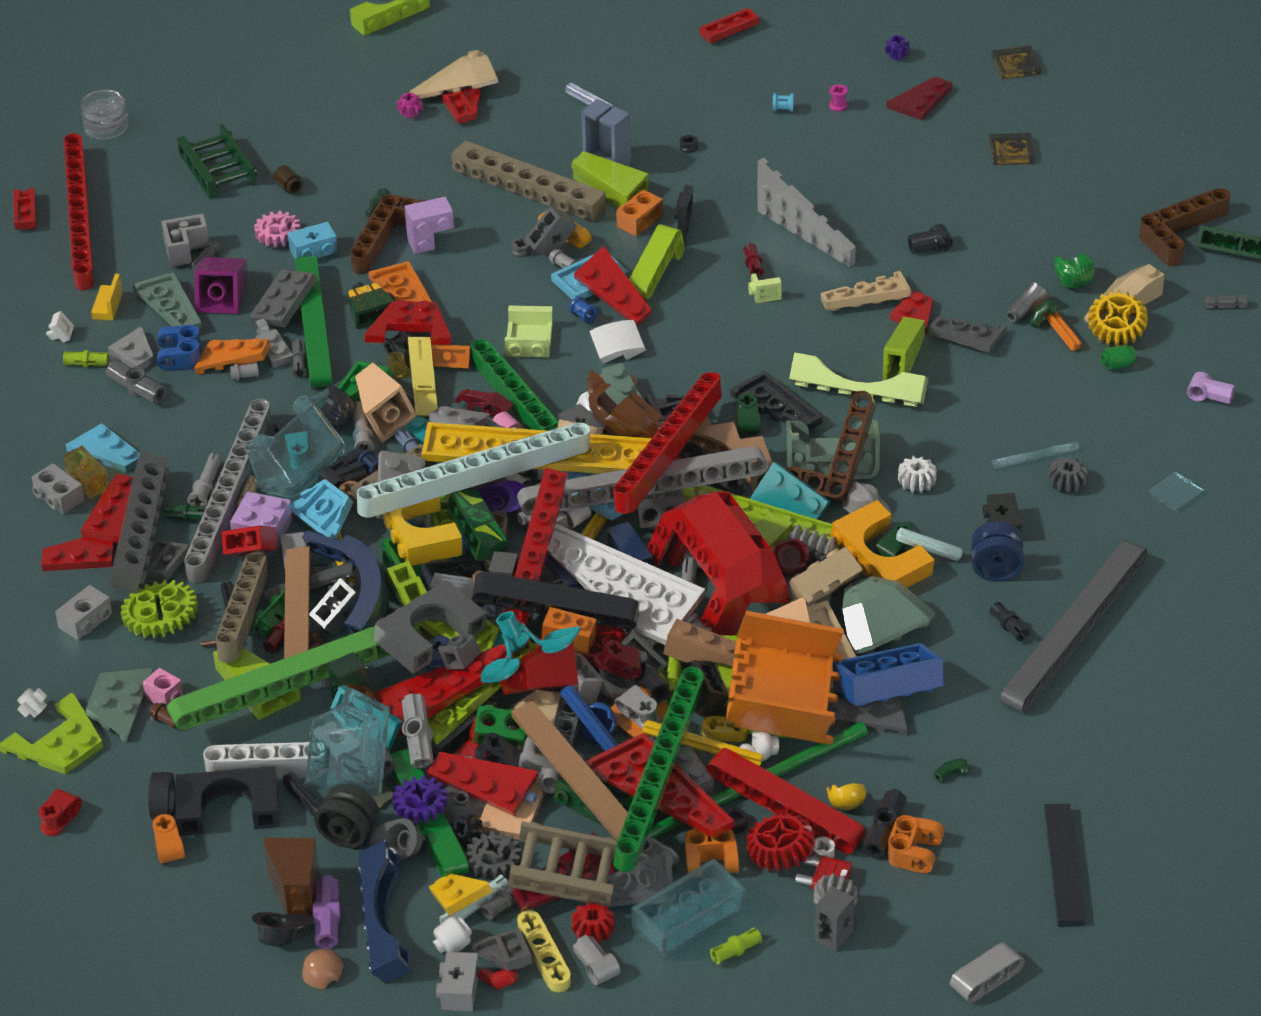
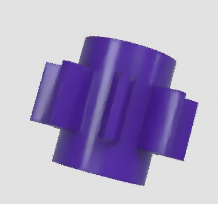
M894 35L890 40H886L885 54H890L891 59L902 60L905 56L909 55L910 42H905L903 36Z

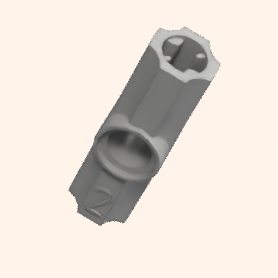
M412 693L406 695L402 700L405 720L402 731L407 736L411 766L415 769H425L434 762L431 746L433 731L428 726L424 696Z

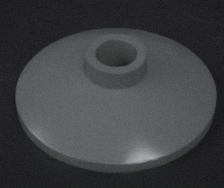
M450 786L445 788L447 790L448 805L444 807V815L450 825L453 826L455 821L458 820V816H465L466 813L475 814L476 819L480 820L487 803L469 796L465 791H459Z

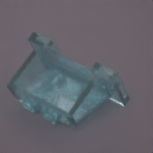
M350 688L345 691L343 703L313 719L305 785L315 790L331 789V787L337 784H350L363 789L374 797L381 794L390 708Z

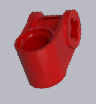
M59 788L54 790L47 801L38 809L39 817L42 819L40 825L41 832L46 836H55L61 833L72 818L79 813L82 799Z

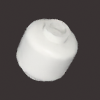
M449 917L434 929L433 933L436 939L433 941V944L441 954L444 952H460L471 943L470 935L472 931L461 917L458 919Z

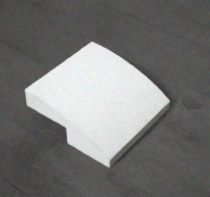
M634 320L613 322L590 331L599 358L603 364L621 355H624L625 359L628 360L646 351Z

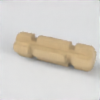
M250 475L247 478L236 504L237 509L247 492H257L260 485L258 476Z

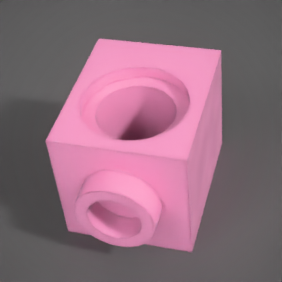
M158 668L143 681L145 698L154 704L162 702L167 707L173 699L183 696L181 679L161 668Z

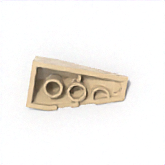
M479 50L468 52V55L459 58L409 92L416 94L421 99L441 95L443 90L458 92L464 86H472V89L498 83V79L488 56Z

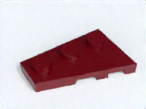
M934 76L887 101V108L923 121L952 90V82Z

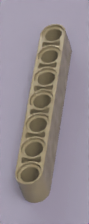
M251 552L246 555L216 635L218 659L223 663L237 661L242 653L268 580L267 558L263 552Z

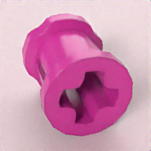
M836 84L831 86V101L829 103L831 110L840 112L847 109L846 94L848 93V88L845 85Z

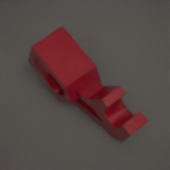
M469 389L462 390L455 400L457 404L465 401L468 405L466 410L469 411L476 406H480L483 412L491 414L492 418L501 412L509 413L514 404L498 392L487 393Z

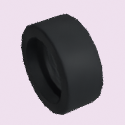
M153 772L151 774L148 808L149 816L152 820L162 814H168L173 817L175 808V778L172 772Z

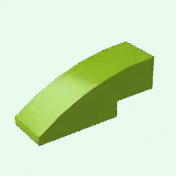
M409 561L387 568V580L402 607L412 602L416 597L427 593L420 577L416 576Z

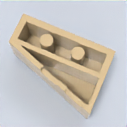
M847 547L841 550L836 548L827 554V558L823 561H816L806 571L792 577L788 581V596L792 602L803 597L806 606L817 604L858 577L863 569Z

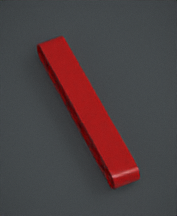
M721 748L706 766L707 772L715 780L774 814L780 815L784 812L785 815L793 812L795 816L801 815L803 819H807L816 838H830L835 844V849L844 854H852L866 836L864 827L855 820L728 748Z

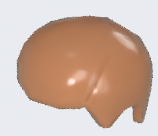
M318 949L311 952L305 958L302 977L309 986L326 989L330 982L339 981L344 965L340 956L333 950Z

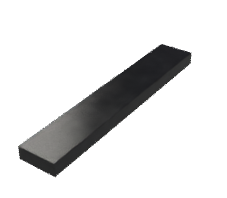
M1045 804L1044 812L1057 925L1084 926L1070 804Z

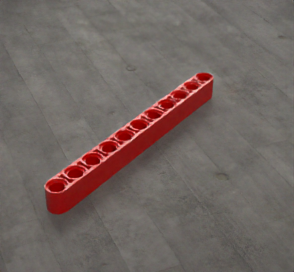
M71 133L64 137L72 270L75 287L78 290H89L94 286L85 152L82 136L77 133Z
M708 372L700 376L616 483L613 491L615 510L618 513L627 514L636 510L722 397L720 374Z

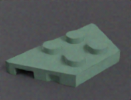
M146 668L100 673L86 707V715L94 721L100 722L101 726L108 731L112 729L120 735V740L127 743L145 695L143 681L152 674L153 669Z

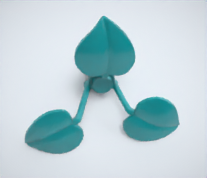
M513 611L501 614L496 619L501 631L497 635L494 647L503 644L506 647L507 656L505 659H498L488 664L481 673V681L485 683L498 682L513 675L519 668L520 661L518 658L512 659V654L525 647L530 638L539 646H543V652L554 653L569 646L577 637L581 627L556 630L547 634L544 640H540L526 628L524 623L519 624Z

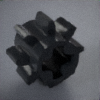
M466 813L465 816H458V820L453 825V833L456 839L461 840V845L473 843V838L480 839L481 833H484L483 821L476 819L475 814Z

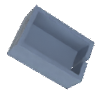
M596 99L581 111L583 151L629 166L631 164L630 113L616 107L612 109V105Z

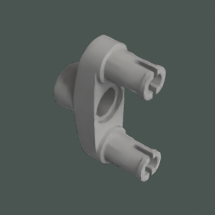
M527 737L524 741L523 752L520 754L519 767L538 771L539 776L537 779L540 780L539 786L542 791L554 793L556 779L561 778L564 781L565 779L545 756L538 754V747ZM578 753V755L585 761V756L581 753Z

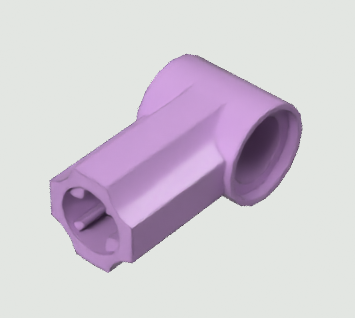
M1205 372L1195 373L1187 389L1188 397L1194 401H1203L1207 398L1231 404L1235 392L1234 385L1212 380L1210 375Z

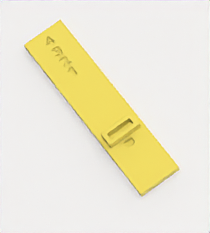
M408 337L415 412L417 417H429L430 412L438 409L430 337Z

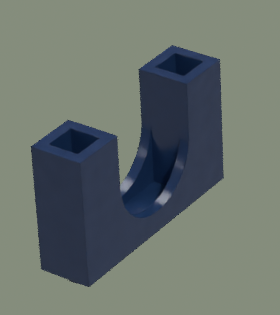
M629 522L607 529L608 547L653 566L652 555ZM547 553L544 565L552 572L554 579H562L567 587L586 590Z

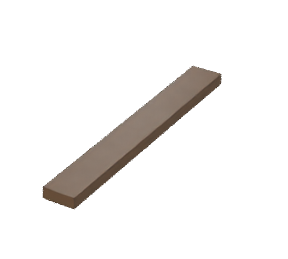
M533 700L511 711L512 718L612 837L618 840L628 814L624 807Z

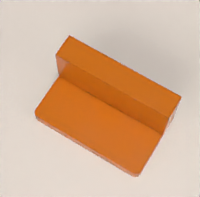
M431 345L433 367L470 369V346Z

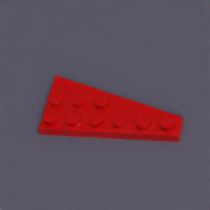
M501 644L481 652L465 669H446L443 666L374 692L373 694L377 699L375 704L403 721L396 739L404 734L402 731L405 721L402 700L406 695L413 693L424 696L428 719L484 684L485 682L481 681L482 671L491 662L505 659L507 656L506 647Z
M642 733L584 762L599 779L634 796L654 742L645 733ZM675 763L658 810L712 838L734 828V820Z

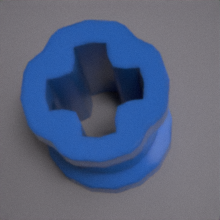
M577 296L569 305L570 313L580 316L584 323L592 322L597 316V307L586 303L585 299L581 296Z

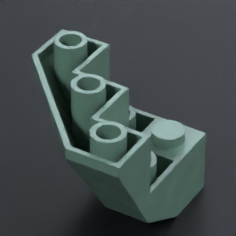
M870 576L852 582L844 589L843 614L848 640L855 655L859 653L861 656L871 654L875 651V648L887 642L891 643L903 638V634L916 628L921 629L930 625V621L935 616L933 609L898 581Z

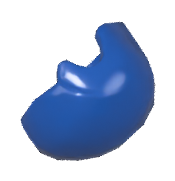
M599 702L589 704L588 707L609 734L612 735L617 725L615 712L607 704ZM581 722V734L588 741L598 743Z

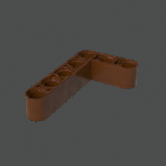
M1216 188L1142 216L1139 231L1140 240L1166 265L1174 267L1181 265L1183 262L1184 242L1176 234L1228 214L1230 204L1229 190Z
M398 195L383 196L350 251L352 271L356 274L368 273L396 225L406 226L405 206L425 200Z
M862 390L853 395L829 475L794 466L786 468L793 475H799V479L810 487L813 481L820 480V486L814 490L832 502L842 503L847 500V494L852 487L876 409L872 396L867 391ZM868 399L869 403L866 407H859L860 401ZM862 421L859 429H852L854 422ZM851 442L856 443L853 450H845L847 444ZM843 464H848V470L844 473H840V466H842ZM836 486H842V491L839 494H832Z

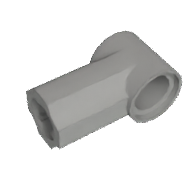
M584 935L573 945L574 953L585 965L589 979L594 985L597 986L620 974V967L615 957L611 953L606 954L592 936Z

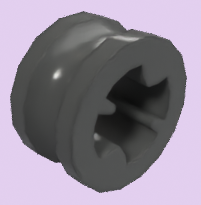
M518 237L512 241V254L514 256L526 257L531 253L530 244L526 241L525 237Z

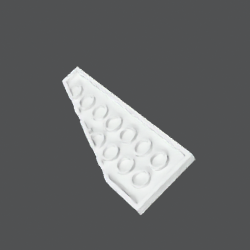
M555 524L548 554L586 590L637 600L640 603L636 628L631 630L666 645L668 633L675 620L680 619L686 622L706 596L705 589Z

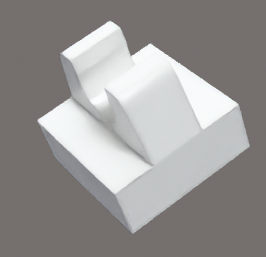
M59 311L53 315L52 322L48 325L51 330L46 332V335L51 340L60 339L64 343L70 340L74 325Z

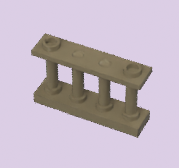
M522 821L519 839L526 840L520 866L511 865L508 887L582 902L588 901L592 904H596L599 901L600 905H608L610 907L614 885L607 884L611 860L615 856L616 839L543 826L536 822L528 823ZM536 843L551 845L545 871L530 868ZM561 848L576 850L571 876L556 873ZM586 853L602 855L596 881L581 878Z

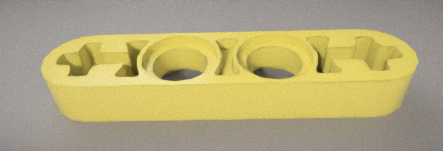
M531 910L520 913L517 919L518 928L547 986L554 992L567 990L571 984L570 971L540 915ZM526 922H530V924H533L534 930L531 931V927ZM537 938H542L546 941L542 945L532 943ZM545 957L556 959L555 962L550 964L542 961ZM557 971V975L561 979L560 981L554 977V972Z

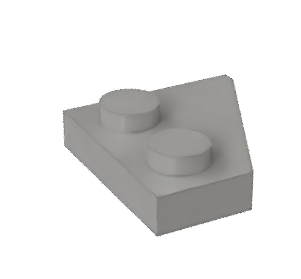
M141 327L108 347L110 355L131 368L140 367L145 369L154 363L153 353Z

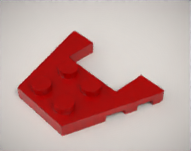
M406 300L392 301L365 333V343H385L387 331L432 332L431 345H451V335L437 303L425 300L419 302Z

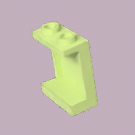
M509 306L508 330L504 341L505 356L549 357L553 329L552 306Z

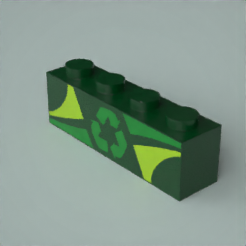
M463 489L450 493L446 509L475 560L492 561L494 551H507L508 539L504 536L499 524L495 521L492 512L488 509L478 490Z

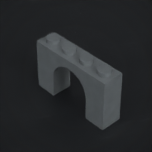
M446 580L440 585L434 586L422 596L416 597L407 605L399 607L387 617L378 620L375 623L374 641L414 674L431 663L433 645L413 629L414 625L422 621L435 620L446 623L463 637L466 634L475 636L485 630L487 612Z

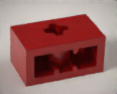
M258 525L221 531L223 555L244 556L251 552L278 550L276 527Z

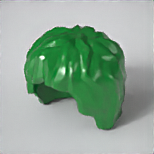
M1081 253L1080 256L1072 260H1062L1060 256L1055 257L1053 262L1055 271L1064 287L1078 289L1090 283L1094 276V264L1089 256Z

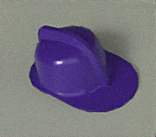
M503 481L487 484L478 492L491 512L503 511L507 514L520 508L517 494L525 486L517 481Z

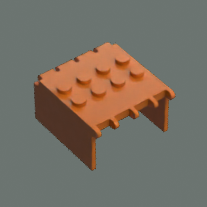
M746 611L737 634V638L740 639H737L735 644L734 657L736 658L733 660L731 678L734 680H731L729 701L732 702H728L726 721L735 722L734 727L832 744L833 737L826 735L830 725L835 724V712L827 711L828 702L835 703L838 700V695L829 693L831 680H840V673L832 671L833 661H842V654L835 651L842 638L844 629Z

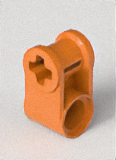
M168 814L157 816L153 820V830L160 864L184 859V848L181 837L178 834L175 819Z

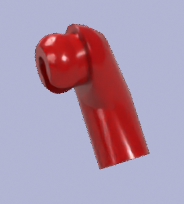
M483 967L479 971L477 978L495 989H502L514 984L518 980V973L515 969L509 971L503 969L494 973Z

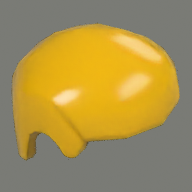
M852 783L840 788L836 785H832L831 788L827 787L829 801L838 810L849 811L855 809L866 799L867 793L864 784Z

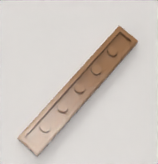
M309 546L286 549L284 659L310 650L311 551Z

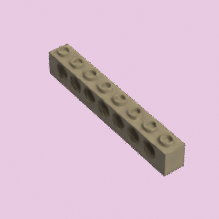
M466 140L451 153L452 169L456 172L547 206H553L558 210L590 222H594L606 210V192Z

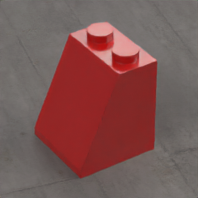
M574 641L563 650L554 653H545L542 650L543 646H538L519 658L520 666L517 671L510 677L500 681L503 695L533 693L536 690L556 691L567 686L579 685Z

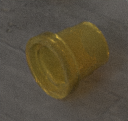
M400 352L390 353L387 357V367H390L396 380L406 377L408 367L405 364L404 355Z

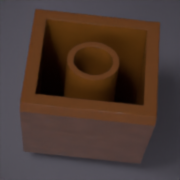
M264 838L263 843L268 876L285 913L305 914L313 917V901H316V881L319 879L315 838Z

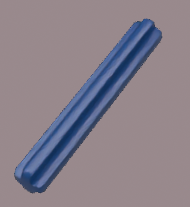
M572 686L564 688L560 693L562 698L602 749L607 751L617 746L616 741Z

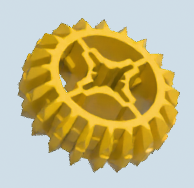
M1118 290L1117 294L1109 291L1108 296L1101 294L1100 300L1095 299L1089 309L1088 321L1089 328L1092 330L1094 337L1098 336L1100 342L1106 340L1108 346L1111 342L1118 346L1122 342L1124 345H1127L1128 341L1134 343L1136 337L1141 338L1142 331H1145L1147 328L1148 316L1146 307H1143L1142 300L1137 301L1136 294L1129 297L1128 291L1125 294H1121L1120 290ZM1105 312H1107L1108 315L1105 316V319L1101 321V316ZM1134 316L1136 319L1131 325H1129L1128 321H1130V318Z

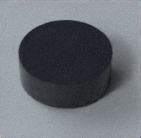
M741 809L726 811L734 820V828L731 829L733 833H741L748 827V815L745 811Z

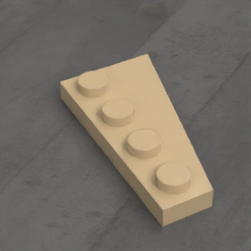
M901 271L894 272V277L886 278L883 275L876 277V282L866 283L862 281L856 283L854 288L851 289L844 286L821 293V302L825 310L835 311L848 306L859 307L867 303L879 304L886 300H902L905 297H911V291Z

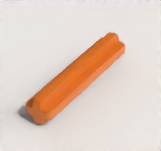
M1057 311L1054 314L1047 312L1044 317L1071 351L1080 350L1082 342Z

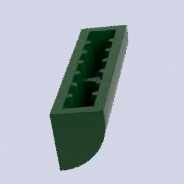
M1200 225L1195 246L1261 259V237Z

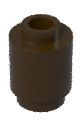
M282 165L273 174L274 182L285 192L295 194L301 190L303 185L301 177L289 166Z

